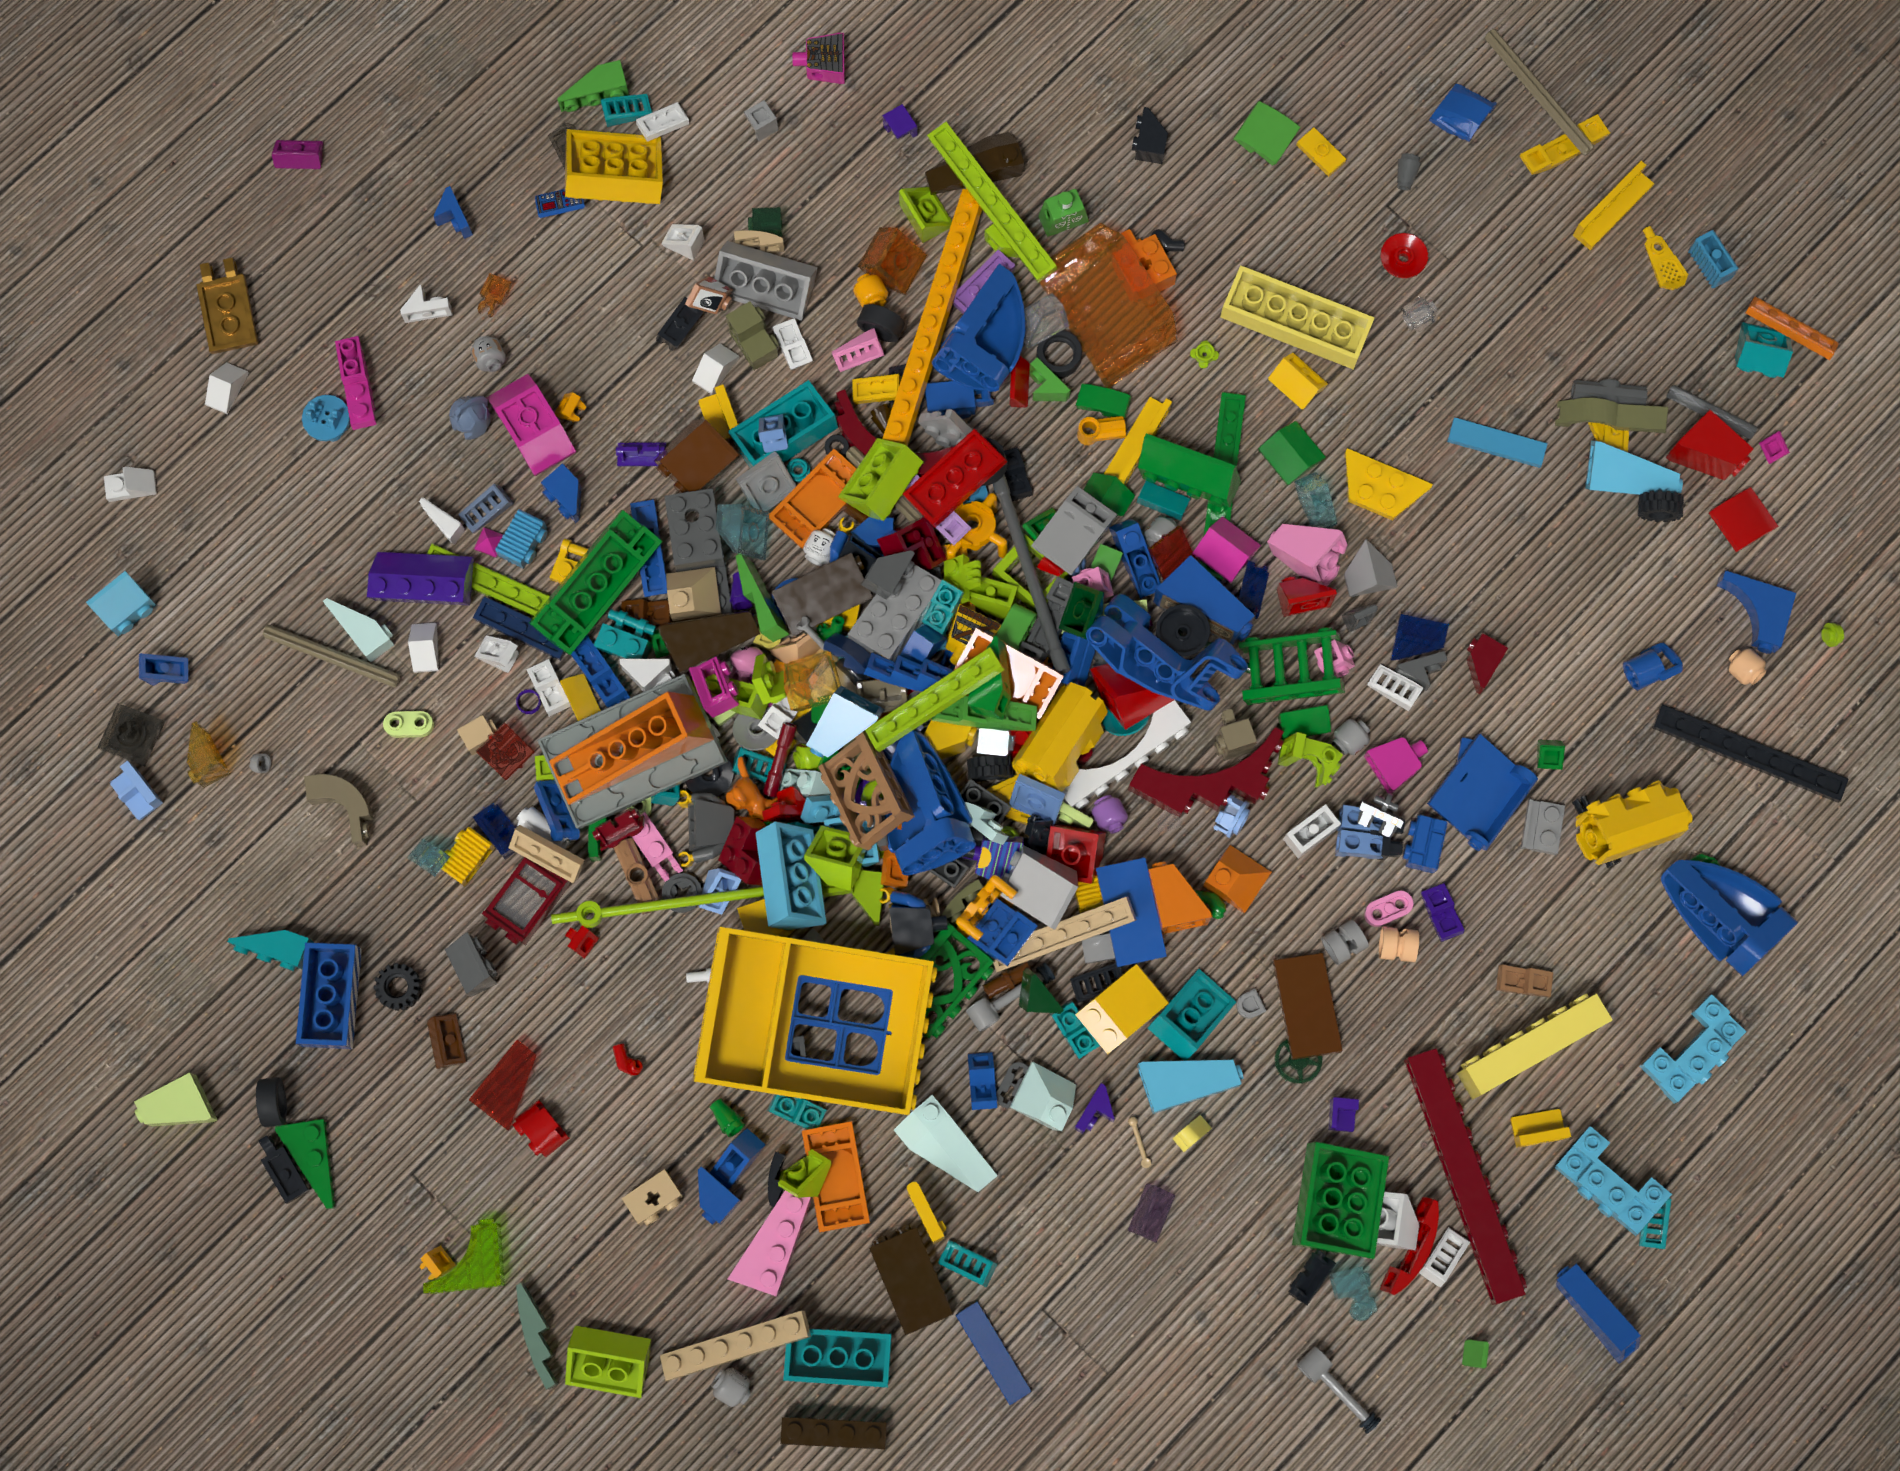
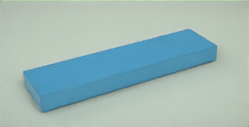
M1455 417L1447 442L1538 468L1542 466L1548 444Z

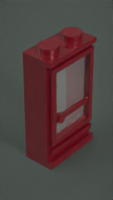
M524 857L486 910L482 912V915L487 918L484 923L495 931L500 927L507 932L505 937L515 945L521 942L526 946L568 889L571 882Z

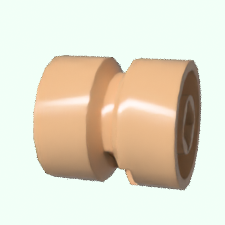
M1383 926L1379 939V959L1394 960L1396 957H1399L1401 961L1415 963L1419 949V931L1403 929L1402 932H1399L1397 928Z

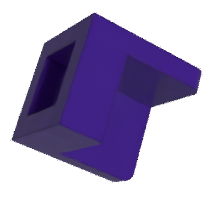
M903 104L882 115L884 128L888 133L892 131L897 139L908 133L913 138L917 136V125Z
M1337 1097L1330 1099L1328 1130L1353 1132L1355 1129V1113L1359 1109V1100Z

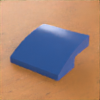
M997 899L976 926L984 933L979 941L970 935L967 939L1008 967L1038 926L1018 911L1015 912Z

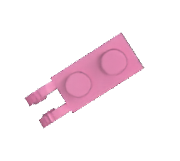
M646 812L640 815V817L642 815L645 817L644 828L632 838L651 866L656 868L662 879L666 882L670 879L669 874L662 868L660 862L668 858L671 866L678 874L683 869L672 855L673 851Z

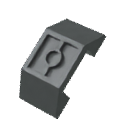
M971 779L960 793L964 802L986 808L997 814L993 820L1000 825L1011 809L1010 805ZM970 827L976 846H981L983 834L976 828ZM961 856L952 862L928 871L955 889L969 873L976 861Z

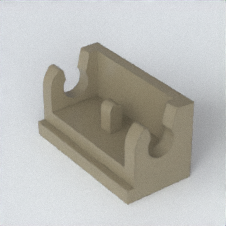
M878 679L857 681L856 694L885 709L884 712H892L909 701L907 688L892 685Z

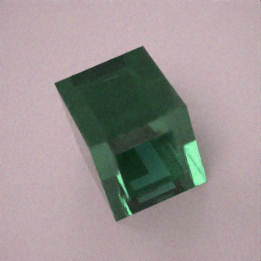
M781 207L752 208V217H748V230L767 232L783 238Z

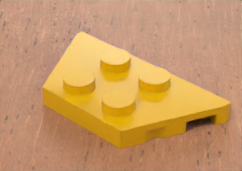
M1348 448L1345 451L1346 482L1348 484L1347 496L1348 502L1393 521L1406 508L1413 505L1417 499L1432 488L1433 484Z

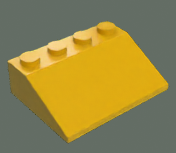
M566 130L565 197L660 204L663 184L661 136L647 142L643 135Z

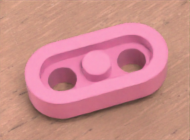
M1396 891L1375 900L1366 907L1364 912L1365 920L1374 927H1381L1406 916L1412 910L1413 899L1405 891ZM1396 901L1403 903L1402 909H1398L1395 906ZM1373 911H1379L1381 918H1374Z

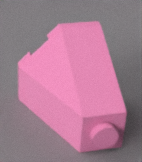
M1282 524L1278 530L1271 534L1267 541L1272 554L1300 577L1328 586L1337 576L1340 568L1337 565L1340 553L1345 554L1347 548L1344 534L1340 530Z

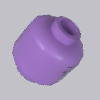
M1107 795L1094 802L1092 816L1099 830L1103 832L1109 831L1110 834H1114L1124 828L1123 824L1127 821L1128 814L1120 799Z

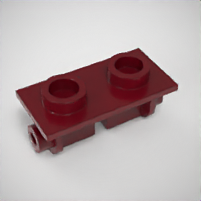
M629 808L615 816V820L619 825L615 826L610 819L595 827V831L592 834L597 841L601 839L600 850L614 848L622 839L639 834L644 828V815L640 817V813L636 808L633 810Z

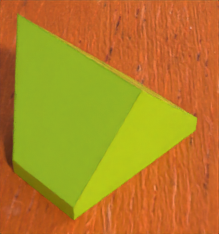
M813 1149L808 1152L807 1156L780 1172L778 1186L797 1198L818 1197L831 1166V1160Z

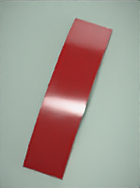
M1422 1197L1415 1212L1420 1224L1416 1250L1407 1251L1399 1269L1389 1267L1379 1290L1395 1296L1408 1286L1422 1269L1433 1247L1438 1228L1439 1206L1438 1201Z

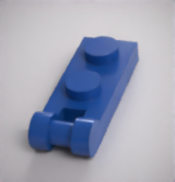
M555 780L536 781L534 790L550 827L552 841H562L563 838L578 840L580 831L574 825Z

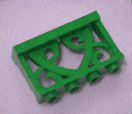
M947 923L948 930L940 931L934 938V944L931 945L930 950L919 958L934 961L933 967L937 968V972L945 971L952 967L954 975L953 993L933 997L931 1008H926L925 1015L927 1018L930 1012L937 1014L935 1022L928 1024L927 1033H922L929 1041L933 1036L937 1039L946 1029L943 1024L948 1018L954 1019L962 1010V1007L959 1005L965 998L970 1000L978 991L976 985L981 979L986 981L995 971L992 968L994 960L959 933L950 923ZM953 937L968 951L957 956L949 940ZM937 956H942L944 958L943 962L948 958L950 962L938 966L935 963V959ZM965 957H975L980 964L979 970L974 974H970L967 972V968L973 964L964 963L960 965L959 961ZM962 978L964 980L970 981V983L964 988L963 991ZM952 1003L943 1013L940 1006Z

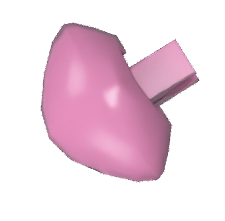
M747 646L732 653L730 662L733 668L729 678L747 683L750 674L753 675L755 657L764 653L758 647Z

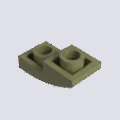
M979 879L959 892L946 907L942 915H946L947 922H950V924L956 923V919L966 909L963 902L967 901L970 904L971 901L973 902L976 899L977 894L983 888Z

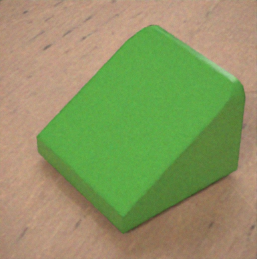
M1465 1340L1462 1364L1480 1369L1487 1367L1488 1342Z

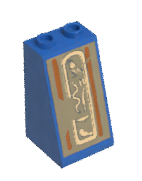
M1191 555L1156 588L1153 602L1157 606L1167 610L1169 607L1183 604L1191 605L1201 610L1208 619L1210 633L1218 638L1225 639L1232 645L1237 640L1240 642L1244 641L1251 633L1250 630L1254 626L1252 621L1255 615Z

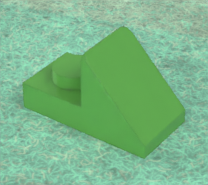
M1038 358L1030 363L1031 378L1037 384H1042L1033 392V401H1067L1070 398L1071 390Z

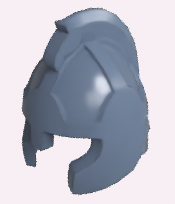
M466 396L459 398L451 406L449 419L454 431L464 432L465 440L476 439L486 432L490 424V412L487 408L488 400L484 396Z

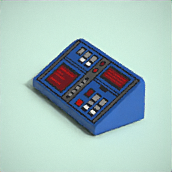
M565 189L535 196L537 213L540 218L585 207L584 199L565 197Z

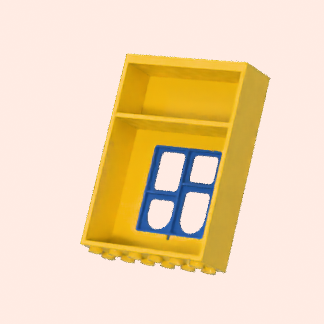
M719 927L693 1081L910 1115V1110H915L917 1095L913 1094L914 1084L918 1085L920 1081L921 1070L917 1069L918 1059H923L925 1044L921 1043L922 1033H927L929 1018H925L926 1008H931L933 993L929 992L930 983L935 982L937 968L933 967L934 961ZM803 983L826 985L831 988L828 1013L825 1017L805 1015L798 1012L800 991ZM844 989H851L878 995L884 1004L882 1018L873 1024L840 1020L838 1018V1010L842 991ZM803 1024L835 1030L837 1037L833 1059L825 1061L794 1056L791 1053L795 1026ZM849 1033L865 1034L875 1040L878 1053L872 1063L866 1066H857L844 1062L846 1040Z

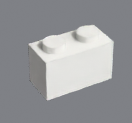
M1325 804L1289 831L1283 840L1299 859L1335 832L1341 823Z

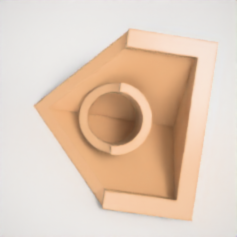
M803 633L798 637L793 636L791 640L789 637L785 638L772 648L770 652L777 659L798 672L820 647L808 634L805 635Z

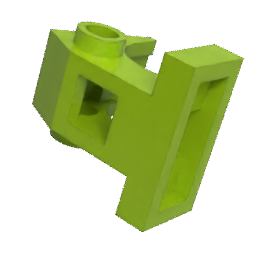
M1296 732L1284 739L1277 764L1287 767L1300 759L1311 761L1317 770L1314 786L1317 788L1332 781L1330 775L1333 776L1341 766L1339 761L1343 754L1331 744L1306 738V734Z

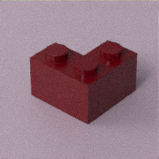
M924 517L910 521L877 539L884 556L911 550L915 553L911 561L925 571L947 560L932 525Z
M736 816L718 861L746 884L763 886L756 832L767 825L758 818Z

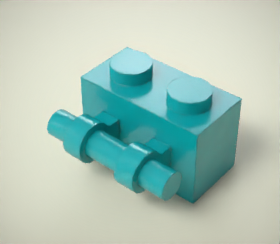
M610 609L608 618L616 621L615 626L612 627L603 623L594 646L598 650L620 659H647L652 644L648 640L643 639L645 633L654 635L657 626L649 624V621L643 618L639 620L628 616V613L620 610L618 612ZM627 625L635 628V634L623 631L624 626Z

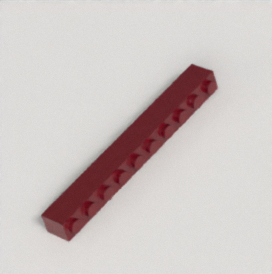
M1436 1048L1408 1057L1404 1060L1465 1232L1470 1241V1246L1491 1304L1497 1305L1526 1295L1524 1289L1527 1288L1526 1281L1522 1274H1518L1515 1264L1518 1263L1516 1254L1513 1249L1508 1247L1506 1239H1509L1507 1229L1504 1224L1500 1225L1497 1216L1500 1214L1499 1207L1495 1199L1491 1200L1488 1191L1491 1189L1490 1182L1486 1175H1482L1479 1165H1482V1161L1478 1151H1474L1470 1141L1473 1140L1471 1130L1463 1123V1108L1459 1101H1455L1453 1095L1455 1086L1451 1077L1447 1078L1444 1056L1442 1053L1438 1054Z

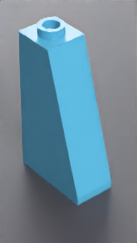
M1591 440L1585 489L1639 495L1653 490L1655 492L1662 490V492L1681 493L1683 479L1680 478L1679 473L1603 442Z
M1234 1060L1141 1062L1137 1065L1152 1114L1237 1088L1241 1085L1240 1080L1244 1079L1240 1065H1235Z

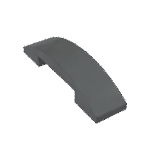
M1057 576L1046 598L1048 599L1047 605L1059 638L1062 632L1059 629V625L1074 584ZM1038 619L1027 642H1022L1018 650L1044 662L1050 650L1040 620Z

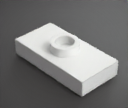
M678 102L636 119V125L647 142L689 124V119Z

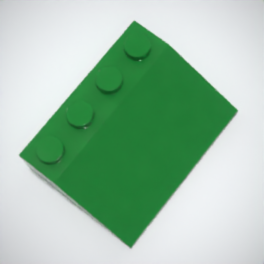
M1319 1142L1307 1143L1292 1245L1375 1259L1389 1156Z

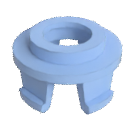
M1230 795L1227 798L1228 803L1225 810L1219 812L1215 820L1216 824L1213 827L1216 831L1219 830L1226 834V837L1229 839L1233 834L1238 835L1251 811L1247 809L1249 802H1243L1235 798V795Z

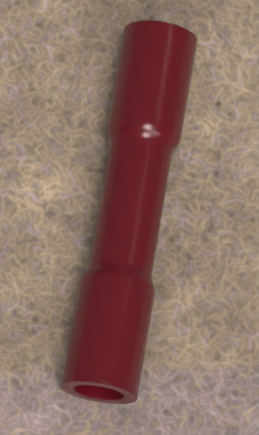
M782 723L773 763L763 789V794L767 796L777 797L787 755L797 726L792 723Z

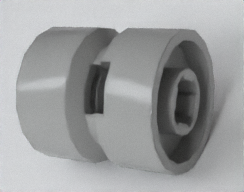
M1353 920L1341 925L1339 932L1333 930L1321 938L1325 950L1337 965L1349 960L1351 953L1357 955L1369 947L1365 935Z

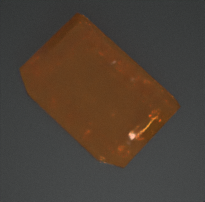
M1099 223L1050 257L1056 264L1057 270L1039 283L1047 292L1073 335L1081 343V348L1106 388H1110L1178 342L1174 312L1125 236L1112 230L1103 223Z

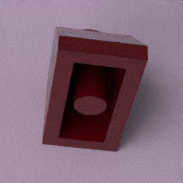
M1483 633L1478 640L1473 638L1467 648L1470 654L1466 659L1475 691L1478 694L1483 692L1508 650V647Z

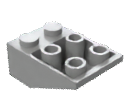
M1077 486L1063 502L1031 547L1072 575L1107 532L1117 514Z

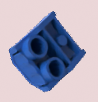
M1456 83L1432 114L1429 121L1448 134L1470 142L1476 130L1486 120L1487 115L1495 109L1497 103H1492L1479 94Z

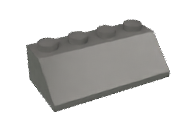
M727 241L719 251L714 279L733 289L730 297L734 301L744 304L751 301L754 307L758 306L761 309L802 321L814 288L818 267Z

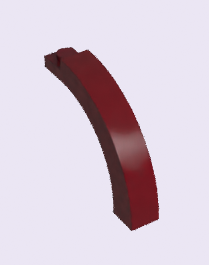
M846 390L836 392L837 401L834 402V405L839 415L836 417L838 428L842 436L848 441V445L850 447L855 446L866 456L876 438L865 429L857 418ZM953 446L931 453H915L923 461L917 475L919 477L923 476Z

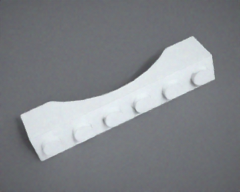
M1172 701L1153 713L1150 726L1144 738L1127 756L1101 768L1079 769L1070 786L1062 791L1065 793L1063 802L1077 810L1082 809L1089 803L1088 799L1095 794L1100 796L1109 789L1108 785L1114 780L1120 782L1126 778L1131 768L1134 766L1139 768L1140 764H1146L1149 761L1148 756L1154 752L1160 754L1169 747L1168 742L1174 738L1180 740L1187 735L1191 721L1176 701Z

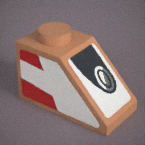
M708 275L694 285L685 305L718 314L722 310L726 311L732 301L730 295L733 289Z

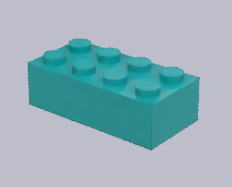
M810 1329L811 1337L786 1344L783 1381L885 1388L889 1386L892 1334Z

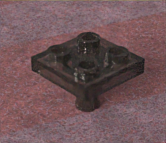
M117 703L97 748L145 767L165 721Z

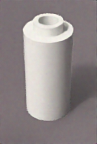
M533 806L529 809L524 808L517 817V820H519L517 826L521 825L563 849H566L571 841L568 838H563L562 841H552L551 830L545 815Z

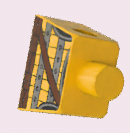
M959 604L945 646L947 650L953 652L950 658L951 663L956 666L976 628L996 636L1001 624Z

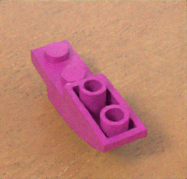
M355 336L335 341L351 427L353 430L377 425L374 399L360 338Z

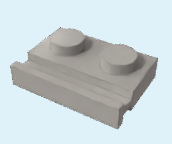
M1529 799L1520 849L1557 855L1565 806Z

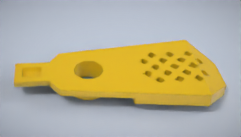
M1651 226L1644 228L1643 232L1647 238L1644 245L1659 287L1669 290L1683 287L1688 273L1663 237L1655 235ZM1654 245H1660L1662 250H1656Z

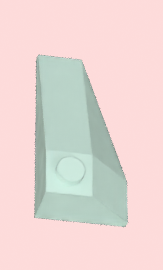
M933 1095L913 1110L894 1129L895 1133L909 1150L976 1192L981 1191L997 1177V1174Z

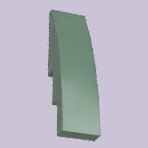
M519 1283L516 1285L524 1339L533 1364L546 1390H550L558 1385L556 1378L546 1363L547 1360L554 1357V1354L542 1335L550 1326L526 1285Z

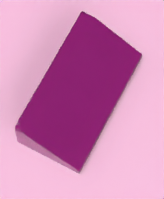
M276 140L272 151L274 167L285 169H320L322 165L323 141Z

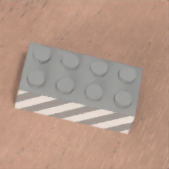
M915 564L908 575L903 573L899 580L903 584L896 596L891 594L886 600L876 594L849 631L848 638L859 644L870 654L874 653L895 662L913 631L920 628L923 624L922 620L932 604L931 599L942 580Z

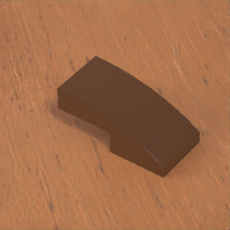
M644 599L621 602V610L627 612L628 616L639 620L643 618L654 626L673 622L668 600L647 602Z

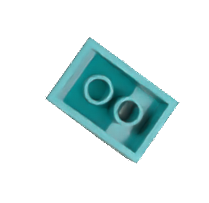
M1198 969L1147 1029L1182 1060L1187 1061L1236 1004V1001L1204 972Z

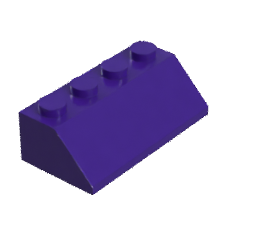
M377 552L368 574L367 598L375 601L470 606L474 557Z

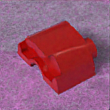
M539 1099L515 1118L516 1122L512 1124L520 1136L526 1134L531 1142L528 1143V1146L536 1156L542 1153L544 1157H548L570 1139Z

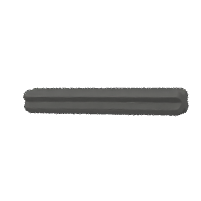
M1672 385L1667 393V398L1703 416L1711 410L1736 433L1748 439H1751L1757 431L1755 425L1676 385Z

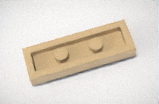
M521 825L515 829L509 845V849L573 884L578 879L585 861Z

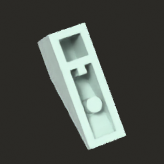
M328 598L323 600L370 662L394 646L390 640L393 634L385 624L380 627L374 619Z

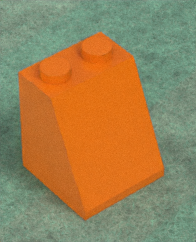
M1167 862L1153 864L1148 873L1162 935L1208 925L1212 918L1210 910L1174 864L1167 865Z

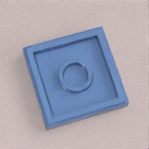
M1019 774L1009 805L1030 816L1037 814L1041 816L1040 820H1053L1052 825H1054L1058 818L1065 793Z

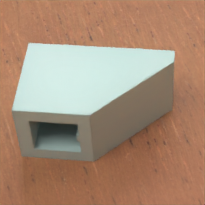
M785 769L779 791L793 786L805 799L810 796L831 795L828 786L821 779L822 774L820 772Z

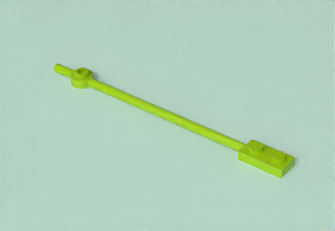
M820 878L823 897L853 893V888L849 891L830 886ZM763 887L604 908H600L596 902L586 901L579 905L577 911L551 914L552 924L579 921L582 926L593 928L599 925L602 918L764 897ZM594 913L595 915L592 919H587V914Z

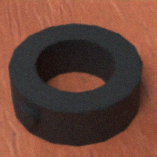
M842 435L830 436L825 442L826 454L828 455L831 452V444L840 442L844 447L839 453L846 457L849 445L845 437Z

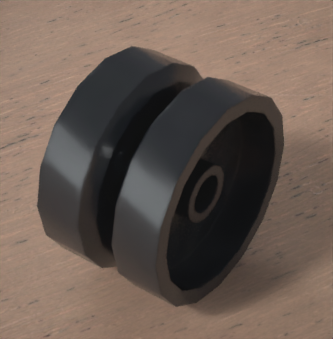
M1179 604L1169 607L1159 617L1156 624V637L1182 658L1192 660L1209 645L1210 625L1207 617L1201 610L1191 605Z

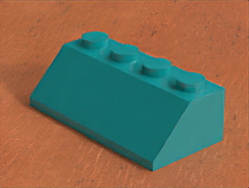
M809 380L728 431L749 468H752L773 453L764 452L758 433L759 418L783 414L788 448L775 451L783 463L838 428L835 414Z

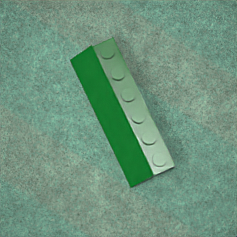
M620 510L531 619L529 624L545 636L548 641L568 655H571L662 541L645 526L640 525L624 510Z

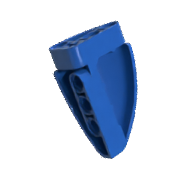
M914 730L909 732L898 742L890 766L915 817L908 822L904 821L901 830L896 827L887 834L888 848L890 852L895 853L903 875L922 873L943 866L965 855L976 846L969 827L972 823V818L947 768L929 740L922 733ZM892 813L884 815V818H888Z

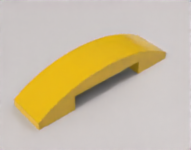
M1598 114L1577 125L1593 145L1610 134ZM1564 134L1543 146L1539 144L1521 153L1520 158L1530 173L1534 175L1561 165L1581 154V152Z

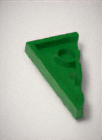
M320 1119L276 1126V1133L326 1209H335L326 1120Z

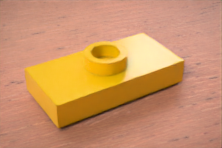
M1314 127L1297 141L1296 146L1328 177L1346 163L1347 159Z
M893 374L852 379L853 403L864 404L895 400L901 376Z

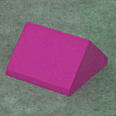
M1222 516L1208 529L1194 550L1193 555L1228 582L1232 583L1261 545Z

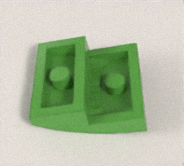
M1258 101L1233 139L1248 152L1252 153L1255 151L1273 166L1277 164L1300 126L1274 108Z

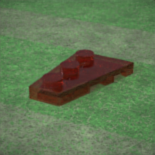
M516 1040L469 1098V1101L509 1131L537 1055L519 1040Z

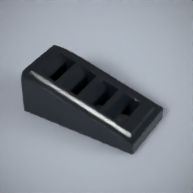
M1115 963L1071 978L1070 982L1077 1003L1093 999L1106 989L1102 988L1100 975L1104 976L1108 987L1112 984L1109 973L1113 972L1117 980L1123 975L1121 968L1117 967ZM1090 978H1094L1097 988L1095 992L1092 990ZM1081 981L1085 983L1088 992L1086 995L1082 993L1079 983Z

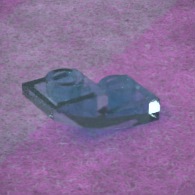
M423 838L407 857L411 862L434 877L450 858L445 852Z

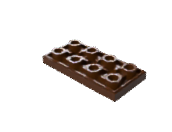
M1323 953L1274 960L1273 967L1291 1059L1341 1053L1343 1050Z

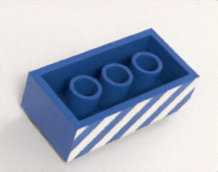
M305 943L296 1034L297 1045L311 1048L353 1049L362 951L357 945Z

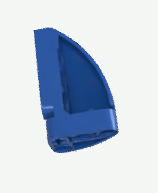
M1001 264L997 265L941 345V349L932 361L935 370L966 387L996 392L1000 389L1019 359L1025 337L1024 304L1016 278L1012 272Z
M1678 860L1661 876V882L1669 898L1701 943L1718 961H1722L1727 956L1726 962L1742 977L1799 923L1782 906L1778 907L1782 901L1774 893L1758 882L1731 869L1712 863Z

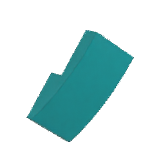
M942 579L931 599L932 604L922 622L939 633L945 634L958 609L964 591Z
M1070 1000L1061 1006L1064 1010L1061 1014L1050 1013L1077 1058L1080 1059L1100 1045L1075 1015L1078 1010Z
M774 1094L767 1109L768 1112L807 1130L819 1128L827 1111L805 1099Z

